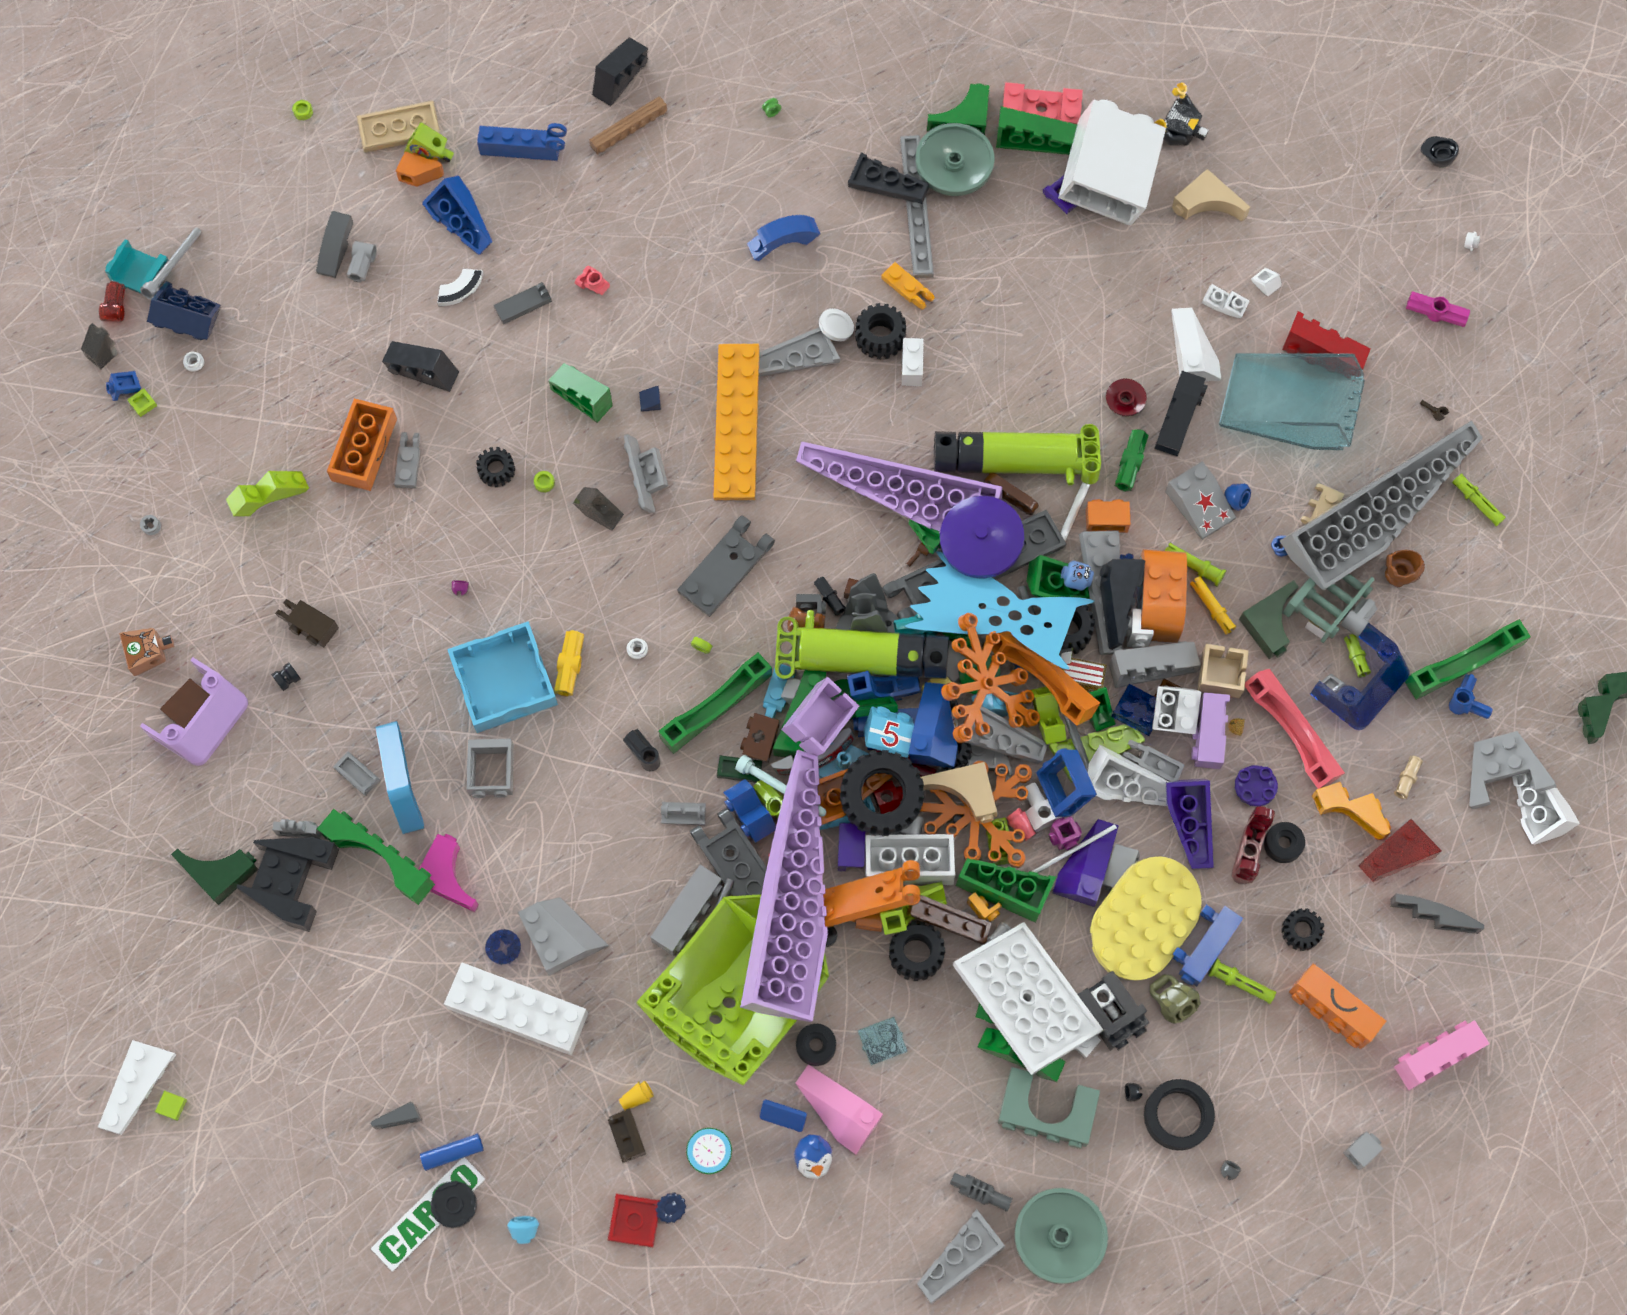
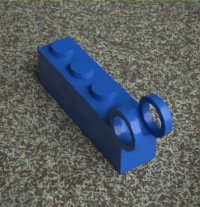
M559 123L549 124L547 130L479 126L477 144L480 155L558 161L559 151L565 148V141L559 137L566 136L567 128ZM558 128L563 132H554L551 129Z

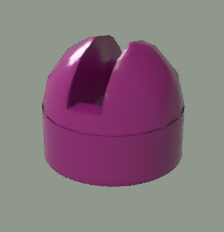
M453 580L451 585L452 592L457 595V591H461V596L465 595L468 591L469 582Z

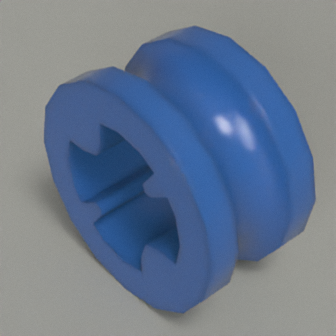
M1283 535L1275 537L1271 543L1274 553L1280 557L1288 555L1284 547L1280 548V540L1286 537Z

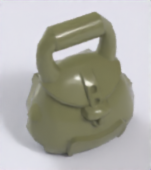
M1163 974L1150 984L1151 996L1161 1006V1014L1171 1023H1182L1195 1013L1201 1004L1198 991L1183 983H1179L1172 975ZM1172 982V986L1165 989L1161 994L1156 993L1166 983Z

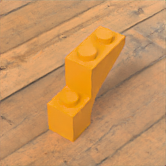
M1337 782L1317 789L1312 795L1320 815L1331 812L1342 813L1377 840L1385 839L1391 833L1390 823L1387 818L1383 817L1381 803L1377 798L1375 799L1373 793L1349 801L1347 789L1342 787L1341 782Z

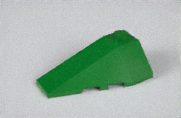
M1042 555L1029 562L1026 582L1032 595L1038 597L1090 599L1088 587L1080 591L1065 586L1064 579L1061 578V572L1064 566H1068V563Z

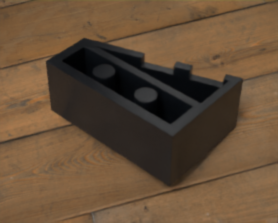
M391 341L382 360L388 368L387 370L394 375H401L448 392L451 391L460 372L442 350Z

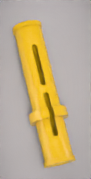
M1202 577L1195 578L1196 582L1191 581L1190 585L1212 614L1211 618L1217 621L1225 635L1231 633V629L1235 630L1236 625L1227 615L1226 608L1219 604L1202 580Z

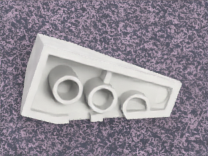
M1099 745L1088 766V775L1097 793L1096 796L1104 800L1117 799L1123 802L1136 801L1143 802L1144 804L1167 806L1166 782L1169 781L1118 753Z

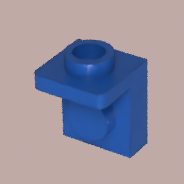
M135 371L111 373L109 382L106 383L107 393L111 394L113 401H118L120 394L137 393L141 389Z

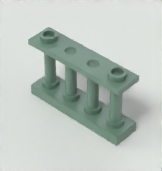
M1350 574L1341 578L1359 591L1354 598L1335 584L1326 588L1348 604L1342 612L1316 593L1314 587L1317 584L1309 578L1290 600L1282 613L1290 617L1294 611L1297 614L1300 612L1326 632L1320 640L1324 643L1328 637L1334 638L1340 630L1337 626L1360 598L1364 597L1366 599L1373 590L1370 586L1375 579L1371 577L1364 585ZM1304 599H1312L1337 618L1335 622L1330 625L1305 606Z

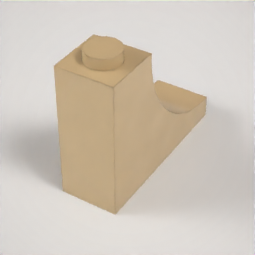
M1208 169L1174 197L1171 207L1178 216H1182L1185 220L1200 212L1219 211L1230 214L1242 222L1247 218L1250 206Z
M985 762L921 777L924 782V790L936 789L947 791L963 800L972 811L976 822L988 823L993 821L994 817H997V809Z

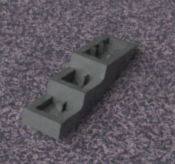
M1397 893L1391 898L1390 907L1412 909V918L1434 920V929L1479 934L1484 930V924L1441 903Z

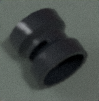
M289 662L283 666L282 670L271 674L283 691L288 689L291 683L301 680Z

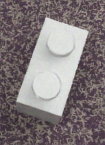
M903 338L901 386H922L924 339Z

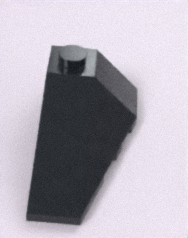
M1112 559L1104 564L1100 570L1102 604L1108 647L1111 650L1123 644L1130 622V617L1127 615L1136 602L1133 595L1136 586L1140 587L1143 580L1146 562L1143 559Z

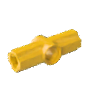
M566 631L562 653L560 652L558 656V674L554 692L561 696H573L576 676L581 669V651L584 634L578 631Z

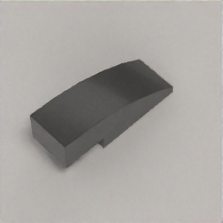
M336 211L331 212L320 248L316 268L317 274L336 278L349 245L347 240L354 224L351 215Z

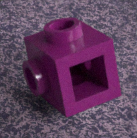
M1072 816L1066 819L1062 817L1052 823L1048 836L1052 845H1056L1059 851L1064 848L1067 851L1078 845L1077 842L1081 838L1082 831ZM1062 834H1066L1068 837L1063 838Z

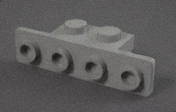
M627 434L624 435V448L629 456V467L634 476L633 484L638 491V503L643 510L652 514L655 512V507L651 494L668 486L660 451L654 447L641 453L637 439Z

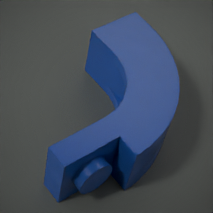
M791 215L762 226L757 230L758 235L747 244L753 259L760 261L781 245L792 242L807 245L821 235L813 217Z
M869 671L847 676L851 697L854 700L892 696L895 701H900L902 697L922 693L919 677H875Z

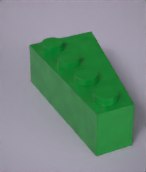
M804 671L782 728L814 686L826 678V672ZM780 730L773 747V756L788 757L791 755L795 759L797 750H804L799 746L800 741L795 743L786 733Z
M967 858L955 886L972 894L976 893L993 904L999 902L1002 908L1036 923L1056 876L1038 875L1037 872H1024L1007 866L1005 868L996 866L993 863Z

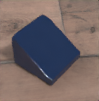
M659 386L639 392L641 412L661 410Z

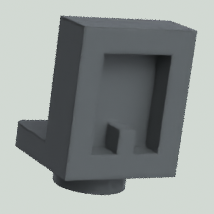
M796 594L797 608L804 612L817 609V613L826 614V601H822V594Z

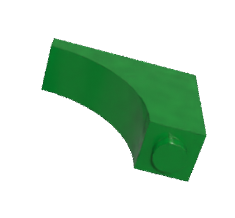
M981 83L970 84L966 97L958 106L947 112L928 114L927 131L943 124L960 123L974 127L985 135L990 85Z

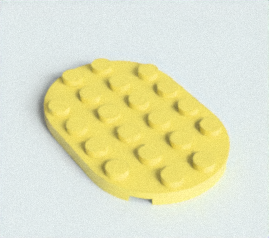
M1167 857L1142 859L1125 871L1101 903L1091 922L1092 950L1098 962L1109 973L1113 971L1121 979L1143 980L1155 976L1167 966L1173 958L1172 954L1177 947H1181L1194 929L1200 916L1201 893L1192 873L1178 861Z

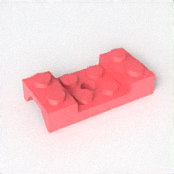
M1005 82L1003 107L1078 125L1079 118L1081 117L1083 90L1063 88V92L1024 89L1025 84ZM1042 106L1046 108V111L1039 112L1036 108Z

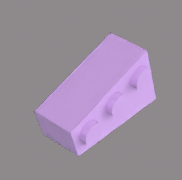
M1204 692L1200 699L1196 734H1192V739H1196L1195 747H1192L1191 759L1195 760L1194 767L1221 769L1224 764L1226 745L1225 722H1228L1226 704L1230 702V695Z

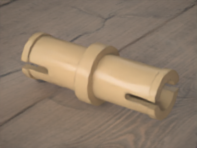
M1417 756L1409 757L1405 770L1400 773V781L1394 791V795L1398 798L1407 799L1412 784H1415L1417 781L1416 775L1423 763L1421 758Z

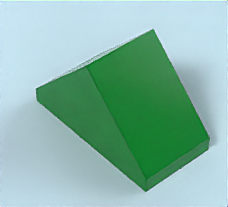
M1103 687L1090 692L1100 702V705L1090 719L1094 730L1098 732L1115 725L1107 688Z

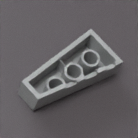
M1180 641L1169 645L1114 651L1109 663L1115 688L1198 672L1201 666L1195 643Z

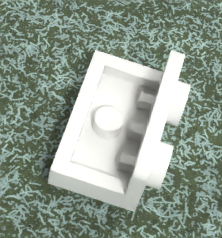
M1133 609L1131 615L1128 616L1130 617V622L1125 635L1127 636V647H1132V649L1149 647L1154 631L1141 629V609Z

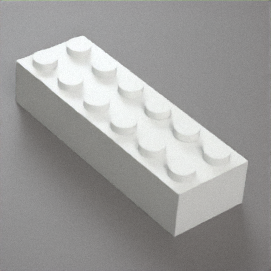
M461 963L444 1003L449 1010L571 1056L588 1016L587 1010L583 1007L465 963Z

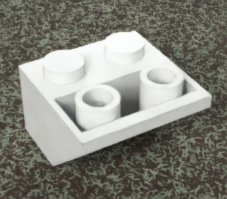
M1158 686L1152 729L1196 734L1201 691Z

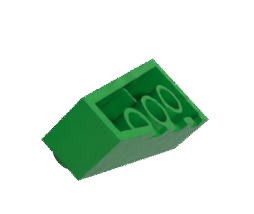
M1001 106L996 148L1070 155L1077 124Z

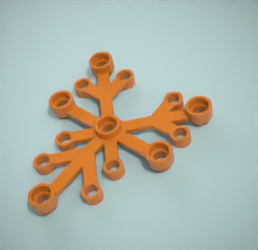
M972 613L963 614L958 619L959 627L963 631L968 632L972 650L967 647V643L963 638L954 640L952 648L955 652H960L968 658L958 662V670L961 673H966L975 682L961 685L950 682L941 689L942 696L947 701L959 698L962 693L978 690L972 705L964 706L960 704L952 709V714L957 719L967 715L964 723L953 730V737L958 743L967 742L972 738L974 722L977 735L983 736L990 732V726L987 722L983 721L980 710L987 694L992 693L1005 703L1009 716V725L1012 728L1022 725L1029 728L1037 725L1040 720V715L1037 711L1033 709L1028 710L1020 704H1027L1034 700V694L1031 690H1025L1020 694L1009 696L998 687L1008 683L1014 686L1025 684L1028 680L1026 670L1017 668L1010 671L1008 675L995 677L999 666L1006 662V656L1003 652H997L992 655L991 664L987 670L985 663L993 646L1000 642V635L996 631L987 634L985 637L986 641L981 649L975 628L978 619ZM972 662L977 665L978 671L973 668Z
M976 761L973 764L982 763L984 761ZM985 763L986 770H987V774H988L989 768H988V765ZM1002 763L998 764L995 767V774L997 776L996 790L992 792L994 801L996 802L1001 797L1017 798L1019 801L1026 800L1028 797L1027 788L1023 786L1017 789L1012 788L1019 782L1027 783L1032 777L1031 768L1025 764L1017 766L1015 774L1005 782L1008 767ZM1002 767L1006 772L1000 774L997 770ZM1025 769L1028 773L1022 776L1019 771ZM929 790L943 804L923 802L920 811L943 814L933 822L929 821L925 824V833L927 835L936 834L937 830L956 814L964 815L956 823L947 825L946 834H951L948 831L949 828L955 827L957 831L953 836L956 837L959 831L971 822L969 846L964 850L965 861L967 858L980 861L981 850L978 848V837L981 821H975L972 811L963 800L961 801L965 806H959L952 801L945 791ZM1020 790L1025 791L1026 795L1024 797H1020L1017 793ZM992 822L981 823L992 836L991 850L988 852L989 861L992 863L1000 861L1001 852L999 849L1001 847L1007 853L1008 863L1011 867H1022L1025 863V854L1019 849H1014L1007 840L1022 843L1025 839L1024 831L1021 829L1001 831ZM929 825L935 827L933 832L927 831ZM1021 833L1022 838L1019 840L1015 839L1014 835ZM974 850L977 855L970 857L968 855L969 851ZM996 852L999 857L992 859L990 857L991 853ZM1014 854L1020 855L1021 859L1019 861H1014L1012 856Z

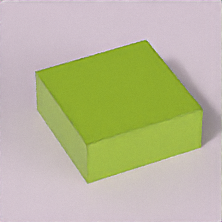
M144 388L127 399L140 417L157 407L155 401Z
M164 1090L155 1112L178 1121L187 1099Z

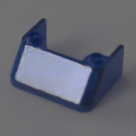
M1370 623L1366 625L1359 638L1375 649L1378 657L1385 664L1362 692L1353 686H1344L1338 693H1335L1319 680L1310 693L1356 730H1363L1372 722L1410 675V670L1397 644Z

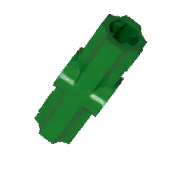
M1132 430L1127 448L1124 449L1119 465L1120 470L1114 485L1121 491L1132 490L1136 474L1140 470L1144 458L1143 452L1149 434L1143 430Z

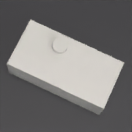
M953 834L889 835L883 837L882 835H866V877L901 868L904 862L914 860L920 864V877L913 881H904L903 885H927L941 881L943 885H954Z

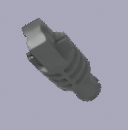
M954 1173L950 1181L951 1185L960 1189V1194L984 1205L990 1203L1006 1212L1013 1198L995 1191L992 1185L968 1174L964 1177Z

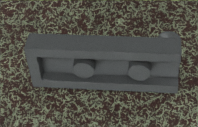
M539 283L495 304L494 309L504 325L552 302L544 283Z

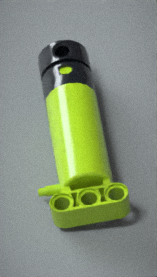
M1085 424L1082 426L1080 434L959 432L957 440L956 432L935 431L934 471L955 473L957 468L958 473L1066 474L1069 486L1074 484V474H1080L1081 480L1085 484L1091 485L1098 481L1101 469L1099 430L1093 424Z
M808 610L805 627H799L797 620L793 617H783L778 622L775 673L782 679L792 677L796 670L856 674L869 671L872 675L920 678L923 676V670L925 669V678L946 679L949 636L927 635L925 643V636L922 634L814 628V611ZM786 620L792 621L794 625L791 632H786L783 629V623ZM786 641L792 645V651L789 654L784 653L781 648L782 644ZM934 651H939L942 654L943 658L940 663L932 661L931 655ZM783 663H788L791 667V672L788 675H783L780 671Z

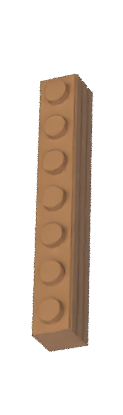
M660 96L590 138L591 148L596 154L604 152L608 147L625 139L626 136L633 134L650 121H654L660 115H664L667 112L666 103Z

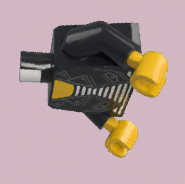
M1183 82L1178 83L1177 87L1172 90V94L1179 96V99L1176 98L1165 120L1159 119L1154 122L1166 128L1163 140L1170 146H1187L1193 137L1204 141L1209 131L1200 126L1202 114L1193 104L1188 94H1185L1187 86Z

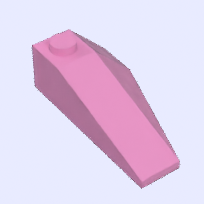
M808 1065L795 1084L831 1131L837 1142L857 1155L882 1119L883 1114L863 1099Z

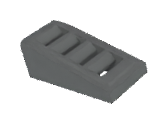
M409 1102L372 1120L370 1123L375 1129H383L419 1122L422 1118L417 1106L413 1102Z

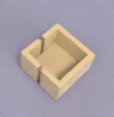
M1206 644L1201 656L1197 690L1202 693L1226 694L1240 699L1245 687V670L1247 669L1249 650L1229 647L1225 658H1221L1225 651L1224 646Z

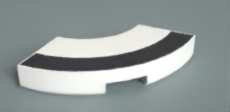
M463 269L457 280L450 284L440 285L438 306H450L460 303L471 293L473 294L482 281L483 270Z

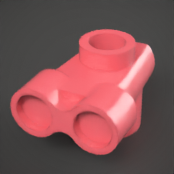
M586 266L583 273L575 280V284L580 288H588L600 295H603L610 287V283L603 278L602 274L591 266Z

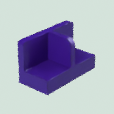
M840 823L838 871L846 872V867H864L866 832L858 830V827L854 824Z

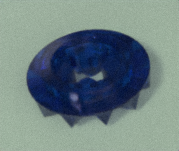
M497 930L486 941V954L494 963L500 965L511 964L512 961L518 958L520 953V939L510 930ZM500 939L505 945L509 944L507 955L502 950L498 951Z

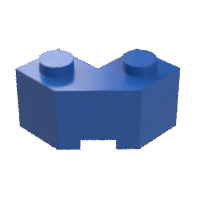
M746 779L723 792L727 799L724 801L730 813H735L742 824L740 828L747 838L750 836L756 843L776 830V825L770 813L761 804L754 788Z

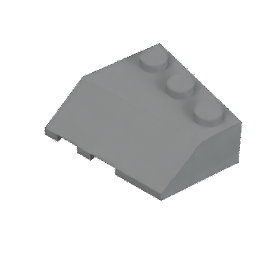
M560 897L537 902L518 912L549 976L609 946Z

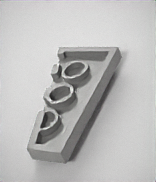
M981 706L980 710L983 721L989 724L990 732L983 736L977 735L974 722L972 738L966 743L1039 764L1042 762L1048 744L1046 745L1044 741L1020 727L1012 728L1009 725V721Z
M977 1209L968 1222L959 1230V1233L952 1242L947 1245L941 1256L917 1283L931 1304L1005 1249L1003 1242Z

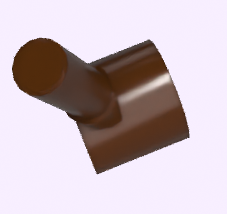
M922 542L919 544L915 554L906 563L909 567L921 554L928 556L930 553Z

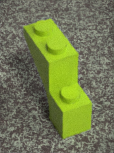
M268 471L256 485H238L226 498V501L233 516H251L256 510L268 503L305 493L309 486L302 471Z
M942 881L918 886L920 895L945 905L947 904ZM909 905L880 913L885 935L907 930L908 923L915 919L906 915Z

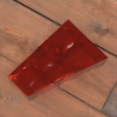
M1410 819L1369 854L1358 866L1375 882L1406 868L1436 858L1442 851Z

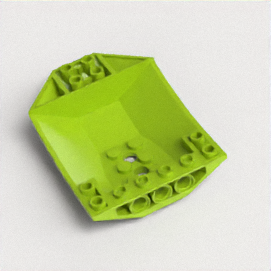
M761 894L723 897L686 946L637 1001V1005L670 1041L704 1067L743 1086L797 1021V1019L761 1014L740 1007ZM825 952L818 992L829 978ZM725 998H732L735 1001V1006L727 1008L723 1005V1000ZM716 1015L720 1017L721 1022L714 1024L709 1020V1017Z

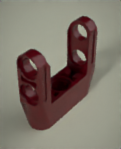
M1257 806L1244 828L1232 869V878L1238 884L1252 883L1259 874L1261 864H1258V859L1265 834L1272 825L1275 811L1270 808ZM1252 829H1256V837L1253 840H1250L1253 835ZM1244 848H1250L1254 856L1246 855Z

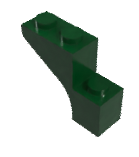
M1627 672L1605 674L1598 683V691L1602 695L1585 697L1579 703L1578 714L1582 717L1584 724L1583 734L1587 738L1588 744L1596 743L1604 735L1613 703L1619 699L1627 698Z

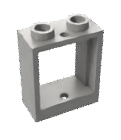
M512 739L468 740L467 791L473 798H485V795H494L497 798H505L507 795H513L514 744ZM507 753L506 786H475L476 754Z

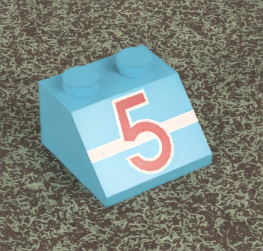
M871 706L864 726L866 747L881 751L889 750V753L893 754L897 752L902 757L908 758L914 728L913 718L906 713L899 712L897 714L890 712L885 707L875 708Z

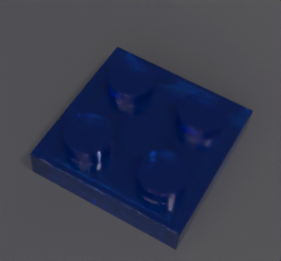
M1128 684L1111 717L1150 736L1153 731L1156 697Z

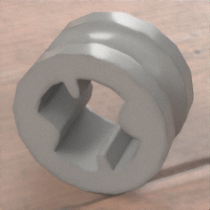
M147 515L141 519L140 528L147 535H155L161 530V523L155 516ZM148 522L153 523L154 527L152 529L147 526Z

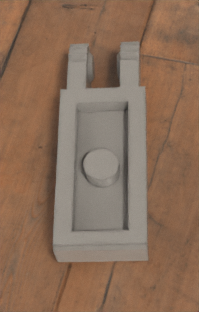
M401 433L395 473V487L416 488L420 459V433H414L413 447H407V433Z
M1129 740L1128 745L1133 749L1142 751L1138 758L1129 752H1124L1123 757L1169 782L1178 781L1185 766L1184 764L1149 746Z

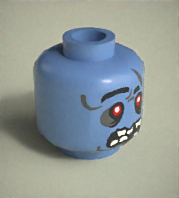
M1071 561L1068 566L1063 567L1061 572V578L1064 579L1065 586L1080 591L1090 587L1094 571H1091V567L1088 564L1078 561Z

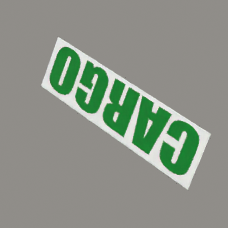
M465 1157L460 1159L371 1250L393 1272L440 1225L432 1215L430 1205L437 1188L446 1182L458 1181L465 1183L474 1191L485 1178Z

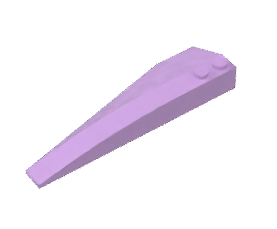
M801 442L796 462L929 529L932 528L940 531L947 513L959 502L975 496H991L1001 500L1003 495L1001 486L806 442Z

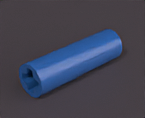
M477 1133L420 1153V1158L424 1170L427 1171L484 1151L481 1138Z

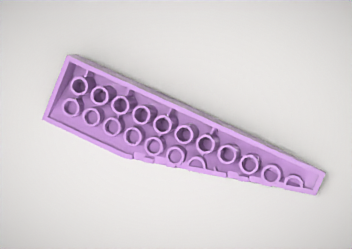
M797 750L779 813L766 869L740 1007L761 1014L812 1022L828 935L824 918L827 916L823 899L825 885H823L822 881L824 860L822 837H820L822 823L821 817H819L818 806L820 805V796H818L817 785H819L818 756Z

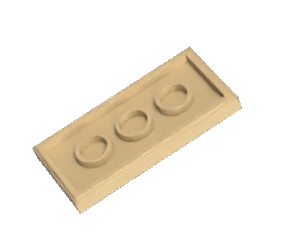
M434 101L357 116L364 153L407 144L420 122L441 134Z

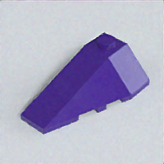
M1189 779L1166 782L1167 807L1191 869L1214 868L1210 780Z
M1098 819L1081 843L1114 824ZM1115 824L1116 829L1075 851L1058 873L1052 894L1092 907L1096 905L1119 825Z

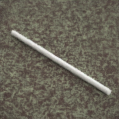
M1114 824L1034 869L1032 872L1038 873L1117 827Z

